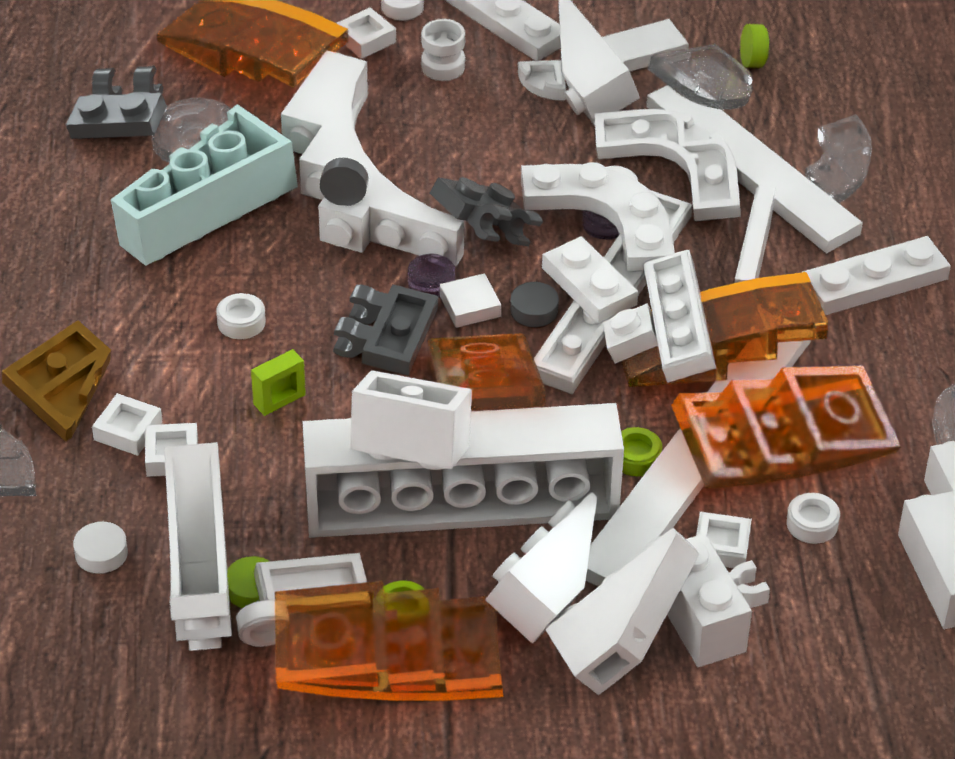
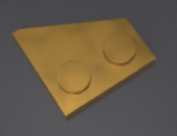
M77 320L2 370V383L66 442L72 438L110 363L111 349Z

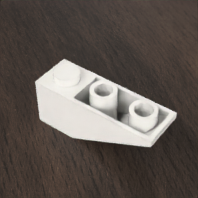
M592 492L577 506L570 500L567 501L548 522L553 528L551 531L548 532L541 526L521 547L525 555L520 558L515 553H512L492 575L499 583L485 600L532 644L546 631L545 629L560 617L561 613L569 607L585 587L597 496Z
M674 528L670 529L663 536H659L649 542L643 552L620 570L610 573L599 587L580 602L567 607L560 617L545 629L573 675L598 695L642 662L699 556L697 549Z

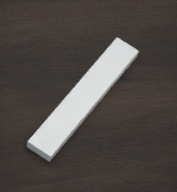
M682 78L647 95L648 109H664L694 117L695 124L703 127L710 133L716 131L721 135L734 156L738 182L754 195L756 187L759 188V184L776 187L773 211L826 254L861 235L863 222Z
M651 191L660 200L667 212L674 243L691 218L692 204ZM619 234L604 258L638 290L639 296L647 284L645 271L626 270L623 243ZM574 300L528 366L533 380L573 394L606 345L603 322L598 324Z

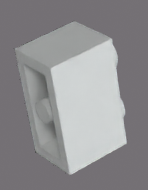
M371 370L352 391L350 450L369 453L371 457L379 460H392L396 458L416 462L423 468L430 470L452 469L469 448L472 389Z
M705 533L686 539L697 549L699 556L667 614L697 667L747 652L752 615L750 607L767 604L770 588L766 582L756 586L745 585L755 581L757 567L752 560L735 566L731 572H728Z

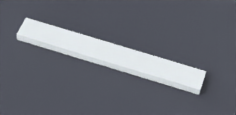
M768 312L699 403L721 402L772 394L811 342L812 329ZM757 414L723 419L685 421L590 545L586 581L599 587L610 573L620 570L643 552L649 542L659 536H663L672 529Z

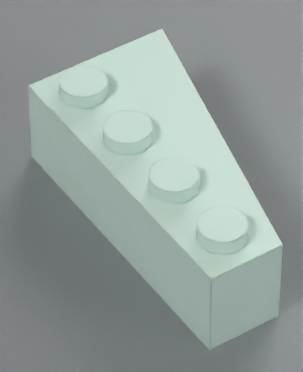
M237 104L227 112L228 120L219 127L211 124L200 132L201 141L189 150L180 147L169 155V165L162 170H149L111 199L119 245L146 266L297 188L292 141Z

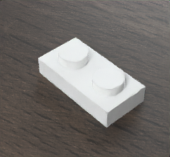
M582 236L543 254L542 268L598 324L613 317L622 310L630 309L637 305L638 290Z

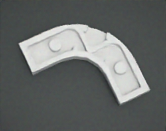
M638 109L594 114L598 159L647 155L661 156L674 161L688 174L692 187L694 221L741 217L735 159L728 144L716 131L710 133L708 130L695 124L694 117L664 109Z
M595 162L586 164L521 166L524 210L577 209L588 210L606 217L617 227L622 238L627 271H645L643 265L645 262L675 253L670 222L664 206L653 192L635 179L620 172L607 169L602 164Z

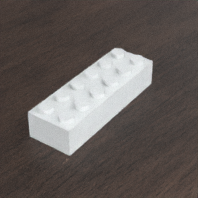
M616 403L471 411L469 448L452 469L445 468L442 470L426 469L420 466L419 463L396 458L392 460H379L371 457L369 453L350 450L351 418L302 421L309 538L545 524L550 521L567 501L570 500L577 506L591 492L597 496L594 520H610L620 507L624 445Z

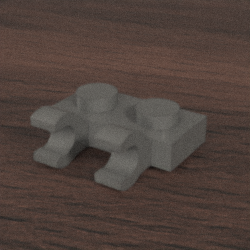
M137 67L133 76L134 90L133 93L122 94L121 86H112V79L115 75L114 68L96 69L92 77V94L79 96L66 123L71 139L154 136L167 107L162 95L163 85L153 84V77L157 70L156 67Z
M438 177L430 191V194L456 219L467 221L474 228L476 235L483 240L499 241L500 236L492 227V225H496L504 232L505 237L510 243L529 246L531 241L523 234L524 224L541 226L543 222L538 213L519 207L513 201L515 195L509 189L497 183L484 186L464 177H460L458 181Z
M392 284L388 294L379 292L366 285H356L350 296V302L354 303L349 317H340L334 330V335L339 336L333 348V352L346 358L356 357L362 353V364L409 376L438 310L439 296ZM375 321L374 326H369V325H368V324H371V323H373V322Z

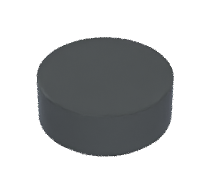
M336 158L324 166L319 186L323 196L331 203L351 206L359 203L364 198L369 176L364 166L356 160Z
M527 282L513 290L510 312L513 319L519 324L527 327H542L556 319L559 296L554 288L541 282Z

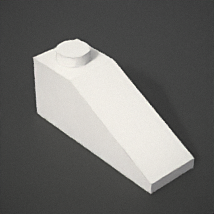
M558 0L562 73L569 87V90L565 91L564 95L573 111L577 115L584 112L595 126L594 114L620 111L640 97L629 69L571 0Z

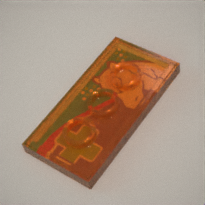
M522 333L430 338V340H427L428 359L434 382L472 389L471 411L546 407L545 387L526 337Z

